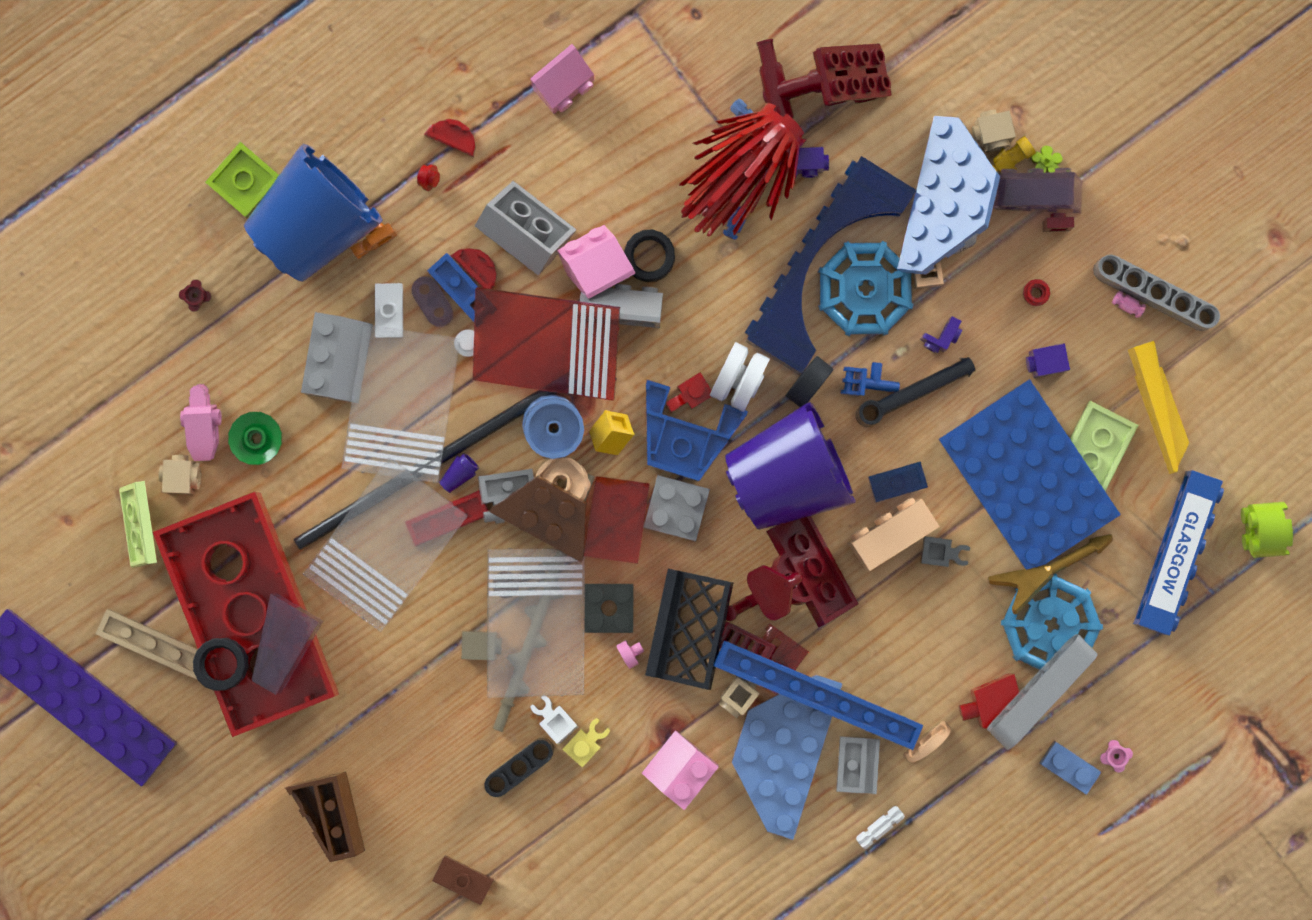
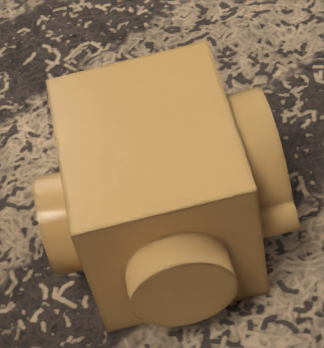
M989 110L980 113L981 117H978L974 122L975 126H972L973 138L976 142H979L980 148H984L985 152H993L1010 147V142L1016 137L1010 111L997 113L996 110Z
M172 455V460H163V466L159 467V481L162 482V492L195 494V489L198 490L201 484L200 463L188 461L187 455Z
M736 676L720 696L721 700L718 704L738 718L740 714L744 715L760 694L755 690L758 685Z

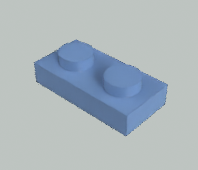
M1056 741L1052 743L1039 763L1086 795L1101 774V771Z

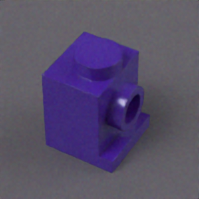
M823 147L799 149L796 178L797 174H802L803 178L818 177V173L829 171V155H824Z

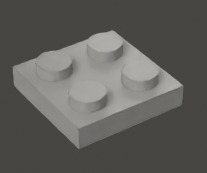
M657 475L644 528L696 541L710 489Z

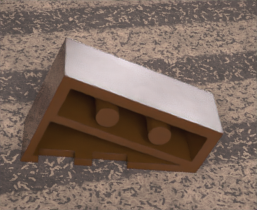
M346 771L298 782L285 788L300 808L299 812L302 817L306 818L314 831L312 834L329 862L356 857L365 851Z

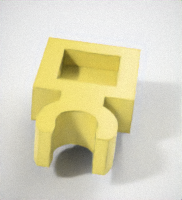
M598 718L591 722L588 733L580 729L562 749L582 768L601 748L596 743L597 739L605 738L610 732L609 728H606L603 733L596 732L595 725L600 721Z

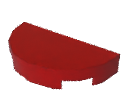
M453 119L439 121L429 126L424 133L426 137L474 158L476 150L475 139L470 129L462 122Z
M472 248L460 249L450 255L490 294L495 286L497 273L495 264L489 255L479 249Z

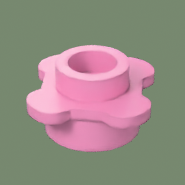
M1111 740L1108 743L1107 751L1101 754L1100 760L1103 764L1112 766L1115 772H1122L1129 759L1132 758L1133 752L1130 748L1120 746L1117 740ZM1115 754L1119 755L1117 759L1114 758Z

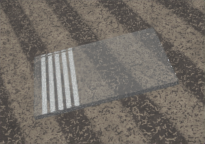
M364 324L341 469L439 483L460 338Z
M389 457L303 575L360 616L364 621H367L382 632L468 515L410 473L408 469H405Z
M488 549V698L584 695L585 549L582 562L557 549Z

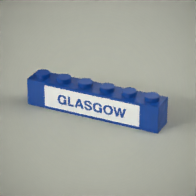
M1193 470L1185 472L1133 624L1169 636L1171 631L1175 632L1180 619L1177 613L1180 605L1184 606L1188 597L1187 584L1189 580L1192 581L1195 577L1197 555H1201L1204 551L1206 540L1203 538L1206 529L1211 528L1215 519V514L1212 513L1215 503L1218 504L1223 496L1222 480Z

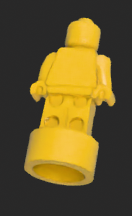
M1024 135L1016 141V144L1011 149L1006 151L1002 148L999 154L994 157L993 163L995 165L992 164V166L1003 175L1012 170L1016 171L1015 164L1025 158L1029 159L1036 154V151Z

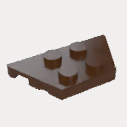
M538 475L501 502L493 505L490 509V513L575 560L583 561L586 501Z

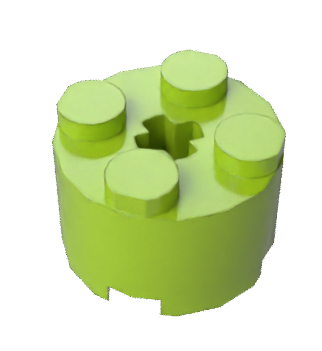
M1285 502L1250 504L1248 507L1241 509V521L1245 524L1246 534L1242 535V545L1244 551L1250 550L1253 558L1290 554L1289 550L1286 549L1293 545L1292 520L1285 519L1283 510L1288 509Z

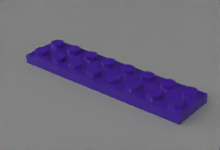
M6 609L1 615L0 674L141 787L144 786L177 745V742L12 610Z

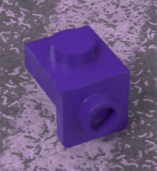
M952 316L948 319L939 339L924 333L920 340L925 342L924 347L934 353H938L939 350L945 352L950 343L955 344L961 335L962 329L958 327L962 321Z

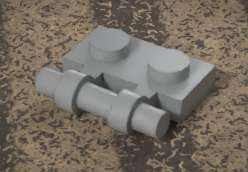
M526 469L479 476L478 483L482 504H498L511 493L534 479L533 470ZM489 511L483 512L485 523L495 521L498 524L505 522V520Z

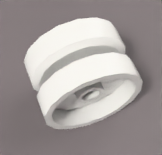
M735 342L709 396L722 402L727 398L731 388H733L736 392L731 400V406L744 412L750 398H754L765 376L763 372L770 358L756 353L747 367L743 363L748 355V348Z

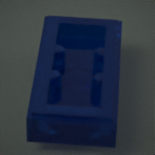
M921 461L868 477L875 503L928 488Z

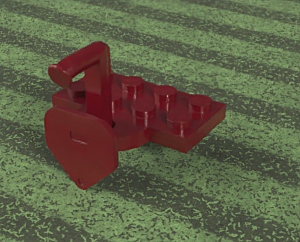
M811 516L779 524L766 531L779 556L773 561L771 568L762 565L748 573L747 584L752 594L729 605L726 620L733 621L739 614L759 605L761 611L768 619L776 621L791 612V604L797 606L806 604L819 628L859 604Z

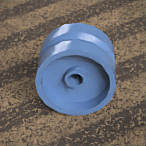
M557 395L541 396L531 402L524 412L522 421L524 436L532 450L539 455L552 459L565 457L575 451L581 443L584 434L583 418L574 404L565 397ZM556 423L559 427L557 430L553 428L551 432L549 431V425Z

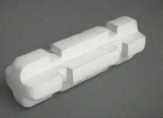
M897 806L892 807L887 811L888 814L886 816H881L867 828V832L863 831L856 837L857 842L862 848L867 849L873 844V840L881 838L893 828L894 823L898 824L904 819V814Z

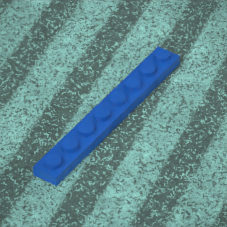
M727 641L723 642L714 666L911 750L914 749L923 725Z

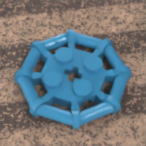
M847 241L843 243V247L823 267H819L820 305L818 307L849 337L851 334H882L885 336L889 334L888 331L908 310L913 309L911 273L901 272L897 269L900 258L886 245L887 242L849 243ZM856 254H875L874 261H858ZM848 257L851 262L849 268L842 275L834 271ZM882 257L897 271L892 274L886 271L879 263ZM901 278V297L894 296L893 280ZM831 279L839 283V297L832 299ZM863 281H868V285L874 288L873 291L869 292L868 296L863 295V292L858 289V286L863 285ZM890 302L896 304L897 307L884 320L880 312ZM842 303L852 313L850 320L846 319L834 306ZM858 316H874L876 323L856 324Z
M1054 574L1051 580L1040 590L1048 589V597L1034 601L1033 598L1030 600L1023 621L1017 620L1018 614L1015 615L1012 611V606L1018 589L1015 588L1016 593L1004 619L1001 620V625L1004 627L1014 654V660L1022 661L1039 670L1072 636L1078 634L1080 629L1088 630L1084 640L1092 648L1100 630H1103V624L1100 623L1090 596L1091 591L1088 588L1083 589L1059 578L1057 574ZM1057 589L1075 597L1070 603L1056 597ZM1081 603L1089 623H1080L1075 607ZM1055 617L1057 619L1056 624L1059 626L1057 630L1053 629L1050 633L1047 631L1048 626L1044 623L1046 619L1051 620ZM1015 627H1023L1026 632L1028 642L1024 645L1021 644ZM1033 646L1047 652L1046 661L1028 652Z

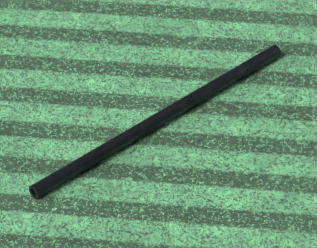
M570 371L443 447L442 450L435 452L441 455L436 458L427 457L424 459L430 460V462L425 465H414V467H420L417 470L402 472L294 538L297 547L302 550L427 474L418 472L423 468H437V466H430L433 462H440V465L524 415L531 402L539 397L557 395L569 387Z

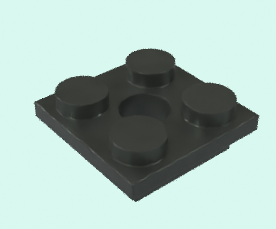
M585 584L584 633H633L634 584ZM611 600L616 603L617 611L614 615L606 616L603 614L601 606L604 601Z

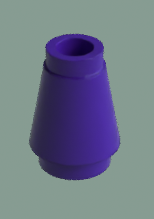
M463 453L460 457L457 456L439 483L447 492L451 493L476 476L479 466L470 456Z

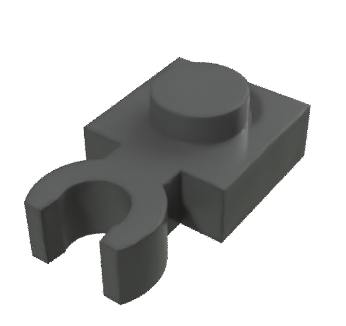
M925 536L920 563L949 567V559H951L957 565L965 566L968 565V561L960 560L958 554L961 550L970 551V547L959 545L951 548L952 540Z

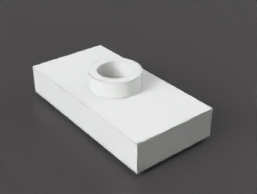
M402 283L375 284V338H403Z

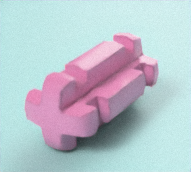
M1123 291L1117 292L1112 300L1114 305L1118 304L1120 309L1129 314L1134 313L1136 318L1141 317L1146 309L1145 304L1140 305V301L1128 294L1123 295Z

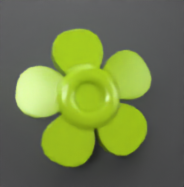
M1043 146L1041 153L1036 151V154L1031 157L1032 162L1037 164L1035 171L1040 175H1043L1046 170L1050 175H1055L1059 171L1058 164L1062 162V155L1060 153L1051 155L1053 152L1051 146Z

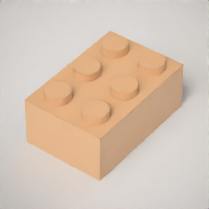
M907 499L896 506L898 512L895 514L885 513L873 521L876 526L870 530L867 527H863L851 535L853 540L848 545L865 571L873 570L940 527L922 499Z

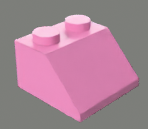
M571 44L530 78L534 92L551 112L555 114L558 110L564 112L573 103L572 99L579 93L581 95L587 93L594 84L592 82L595 78L582 56Z
M604 225L592 229L588 234L568 242L564 247L557 250L567 276L588 299L636 274L617 239Z
M675 730L643 770L642 774L663 794L685 810L718 769V764Z

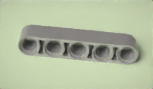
M1106 255L1094 265V275L1101 282L1119 291H1123V293L1196 330H1208L1219 322L1220 312L1214 305L1115 255ZM1103 262H1109L1113 265L1114 272L1112 275L1104 273L1102 270ZM1128 274H1132L1138 279L1136 287L1128 285L1126 281ZM1153 286L1161 290L1162 297L1160 300L1152 297L1151 288ZM1179 298L1185 302L1186 309L1184 312L1176 309V299ZM1201 311H1206L1209 314L1210 322L1208 324H1203L1200 321L1199 314Z
M1079 634L1072 636L990 723L987 730L1007 750L1014 747L1089 667L1098 654Z

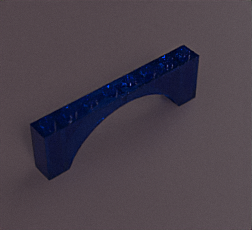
M862 156L858 162L852 160L844 173L848 176L847 180L843 185L838 183L830 195L834 199L829 208L825 205L823 206L816 218L820 223L815 231L811 228L808 230L802 240L806 244L801 253L795 251L787 264L791 267L790 271L786 276L780 275L773 286L777 290L772 299L768 296L766 297L759 311L763 312L758 322L753 319L745 331V334L749 335L746 340L747 343L800 376L816 352L806 331L802 313L803 285L813 258L830 238L849 225L874 217H900L916 192V189Z

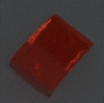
M596 476L584 552L585 557L638 564L649 483Z

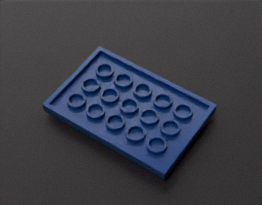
M1030 379L938 439L1026 570L1047 564L1121 515Z

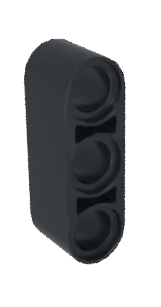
M538 738L491 772L484 783L486 792L490 796L501 797L545 765L554 753L552 742L546 738ZM538 744L546 745L549 749L548 756L545 758L537 757L534 753V747ZM514 761H523L527 766V771L524 774H516L512 769ZM493 777H501L505 782L504 789L500 791L494 790L490 785L491 779Z

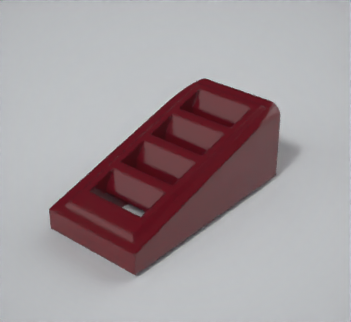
M728 621L725 622L720 649L723 642H728L734 632L730 643L737 646L741 636L745 638L740 646L741 648L747 650L753 641L755 644L750 652L757 654L762 645L765 649L761 656L771 660L777 648L776 645Z

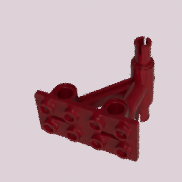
M766 39L756 43L762 63L759 73L763 86L764 101L766 104L770 103L777 106L774 111L783 117L787 113L794 118L790 99L812 92H822L825 107L848 101H855V104L892 95L891 81L885 66V54L879 43L817 48L813 52L816 69L810 70L806 75L787 81L782 64L777 62L773 39Z

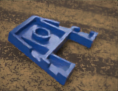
M647 380V465L700 481L747 416L748 411L742 412L730 405L724 404L717 430L714 431L663 415L670 387Z

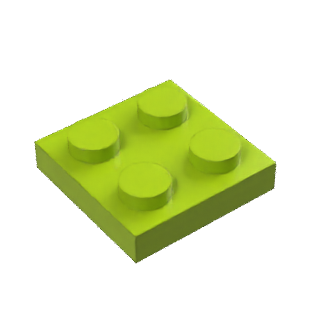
M239 142L205 183L243 216L248 218L279 174L243 143Z

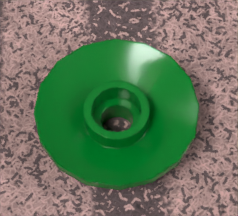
M248 412L240 415L232 423L228 433V444L232 453L239 461L249 465H261L271 461L278 454L282 445V432L279 424L270 415L262 412ZM255 434L261 435V442L255 444L252 440Z

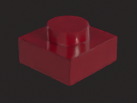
M1051 213L1050 218H1046L1042 222L1043 232L1071 231L1074 228V217H1066V213Z

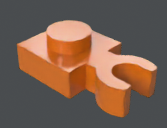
M381 223L370 232V235L366 236L365 240L358 242L350 249L360 259L371 250L377 249L396 237L397 234L389 223L385 225Z

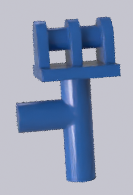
M872 362L870 378H866V368L844 367L843 371H846V376L842 378V383H845L844 390H841V394L854 397L864 396L865 389L895 393L899 391L900 383L881 380L882 363Z

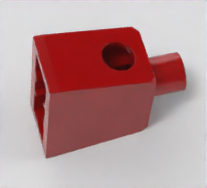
M1005 674L971 689L973 702L959 705L962 721L977 718L979 726L987 729L990 723L1019 693L1015 674Z

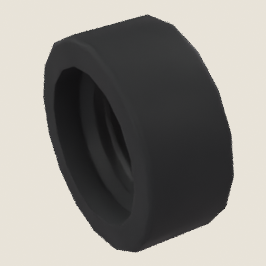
M653 229L642 230L634 234L627 242L624 250L636 273L633 276L644 282H657L665 278L672 270L675 262V250L671 240L662 232ZM653 240L662 245L666 256L664 264L659 269L651 272L641 270L634 261L635 248L641 242Z
M816 356L785 396L797 406L802 407L810 401L834 369L820 357Z
M215 638L203 643L196 651L193 659V672L197 680L205 688L214 691H224L239 685L245 678L249 668L245 649L237 641L229 638ZM216 648L230 650L237 660L236 671L227 680H215L206 672L205 659Z

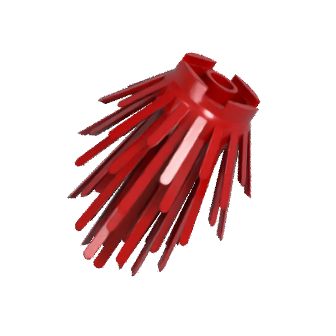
M767 103L759 112L717 120L718 124L727 123L729 125L713 129L711 131L714 133L713 135L692 143L694 145L701 143L708 145L731 135L724 141L696 155L694 159L699 160L714 151L722 149L679 184V186L686 184L698 185L688 194L691 197L684 202L685 207L681 210L682 218L688 216L689 219H693L696 215L702 213L704 218L694 228L695 232L698 233L702 229L704 234L710 228L707 236L710 237L721 224L724 226L749 194L732 219L733 225L739 220L733 230V235H735L748 214L753 213L767 184L779 167L766 201L767 207L772 206L769 218L772 221L786 176L787 182L784 193L786 199L789 197L790 188L793 190L799 149L807 141L801 138L804 131L787 113L784 117L774 111L777 106Z

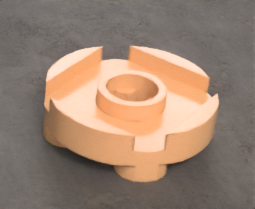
M567 457L549 459L536 473V477L539 475L559 486L557 483L559 478L562 480L567 479V487L564 490L582 500L585 499L591 486L584 467L577 461Z

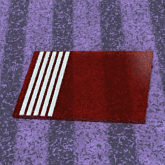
M479 287L475 289L474 381L614 401L617 381L620 307Z

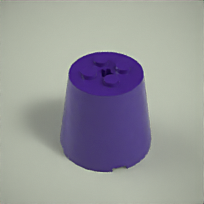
M811 402L798 408L725 455L728 467L726 474L731 485L735 486L738 494L735 495L741 510H745L748 518L751 519L758 530L855 503L854 497L851 496L853 491L838 453L831 438L825 440L820 430L825 426Z

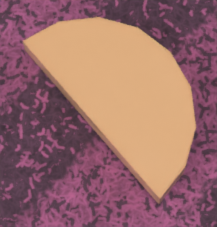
M942 721L916 742L913 750L908 749L904 752L903 756L911 763L928 756L949 736L951 732L950 726L946 721Z

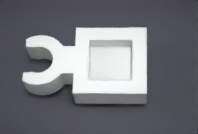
M542 695L541 698L546 703L545 708L538 710L532 704L530 706L531 710L536 715L545 718L539 724L555 743L559 745L578 726L561 706L553 710L551 700L547 696Z

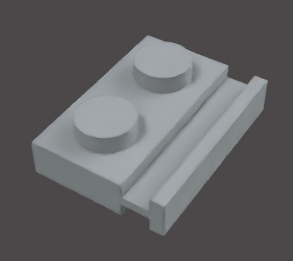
M840 736L837 792L877 794L880 739Z

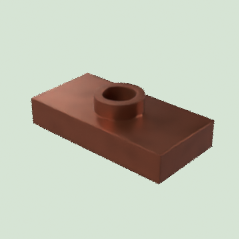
M445 855L432 881L481 905L494 879Z

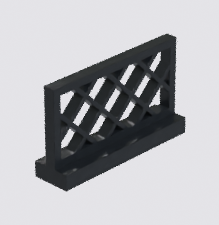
M673 569L667 570L645 676L711 690L716 669L714 663L720 650L734 582ZM688 578L696 580L701 588L700 591L691 597L686 591ZM703 582H707V583H710V584H708V585L705 587V585H704ZM716 585L725 586L722 598L714 602L708 591ZM704 594L711 606L699 613L693 601ZM689 605L695 617L684 624L680 617L681 610ZM714 610L718 617L717 625L709 629L703 617ZM699 621L705 633L694 640L687 628ZM684 632L689 644L678 650L675 645V638L678 634ZM708 637L712 644L711 652L703 656L697 644ZM693 648L699 660L688 667L682 654ZM678 659L684 670L676 676L669 675L670 663ZM701 664L706 670L704 683L696 681L691 672ZM687 674V676H688L689 679L682 678V677Z

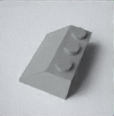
M514 181L486 205L475 224L477 229L537 275L551 264L558 255L557 250L564 247L576 231L573 226Z
M615 284V289L608 288L590 299L581 292L578 317L581 321V305H585V321H589V309L592 306L594 307V322H597L599 307L603 308L602 323H605L607 308L611 309L610 324L660 328L663 293H658V288L642 287V291L631 290V286Z
M315 312L301 393L359 404L373 324Z

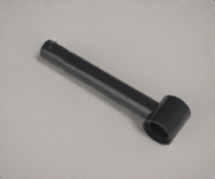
M970 357L959 358L960 361L891 395L878 401L869 400L864 402L856 411L858 423L864 427H872L880 422L884 415L924 397L967 375L970 377L976 371ZM865 407H871L875 410V420L869 421L864 418L863 409Z

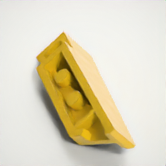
M1151 341L1129 349L1128 353L1136 376H1134L1168 472L1173 474L1178 471V466L1189 445V440L1163 368L1159 367L1155 342Z

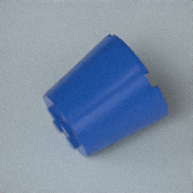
M302 144L297 149L244 223V228L253 240L255 248L266 255L282 273H287L301 282L307 280L382 223L381 215L377 209L373 207L370 210L365 204L369 200L365 194L324 155L320 158L316 157L313 154L315 150L307 144Z

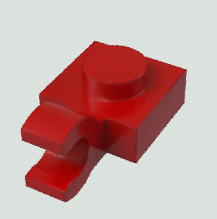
M701 372L678 385L677 388L681 394L667 401L665 405L671 413L686 403L692 410L711 398L709 395L712 390Z

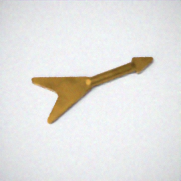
M1112 534L1090 538L1087 545L1049 565L989 576V584L1018 589L1012 606L1013 614L1016 615L1051 580L1055 573L1095 552L1097 554L1102 553L1113 541Z

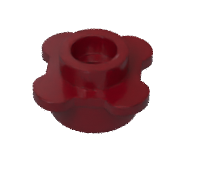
M195 279L191 281L190 285L180 290L179 298L188 304L190 311L197 312L204 302L211 300V293L205 291L201 281ZM194 293H197V298H193Z

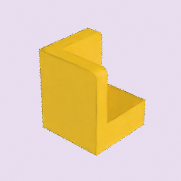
M607 410L602 413L589 431L595 451L612 455H619L634 436L627 414Z

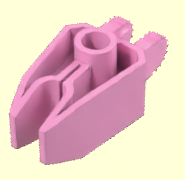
M197 384L189 390L190 405L185 407L184 411H181L180 414L181 426L185 427L187 449L194 461L214 459L219 444L218 425H221L222 422L221 410L217 409L216 404H210L209 388L204 384Z

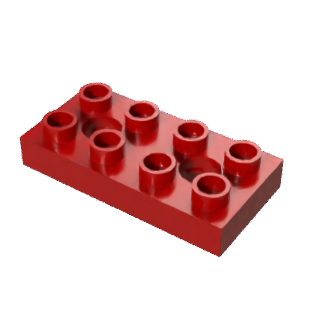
M252 492L152 532L197 648L199 649L203 643L215 638H229L237 641L245 649L248 656L249 668L245 678L239 685L224 691H214L232 737L340 695L261 492ZM227 544V547H232L239 551L243 560L240 573L229 582H227V579L216 576L211 568L212 555L216 549ZM262 646H267L268 649L276 651L282 658V671L278 679L273 683L259 680L251 671V658L255 651ZM216 648L205 659L206 672L215 680H227L236 671L237 660L235 655L228 649Z

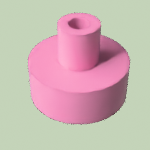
M626 640L616 645L629 669L639 664L636 656L644 652L640 642L631 647Z

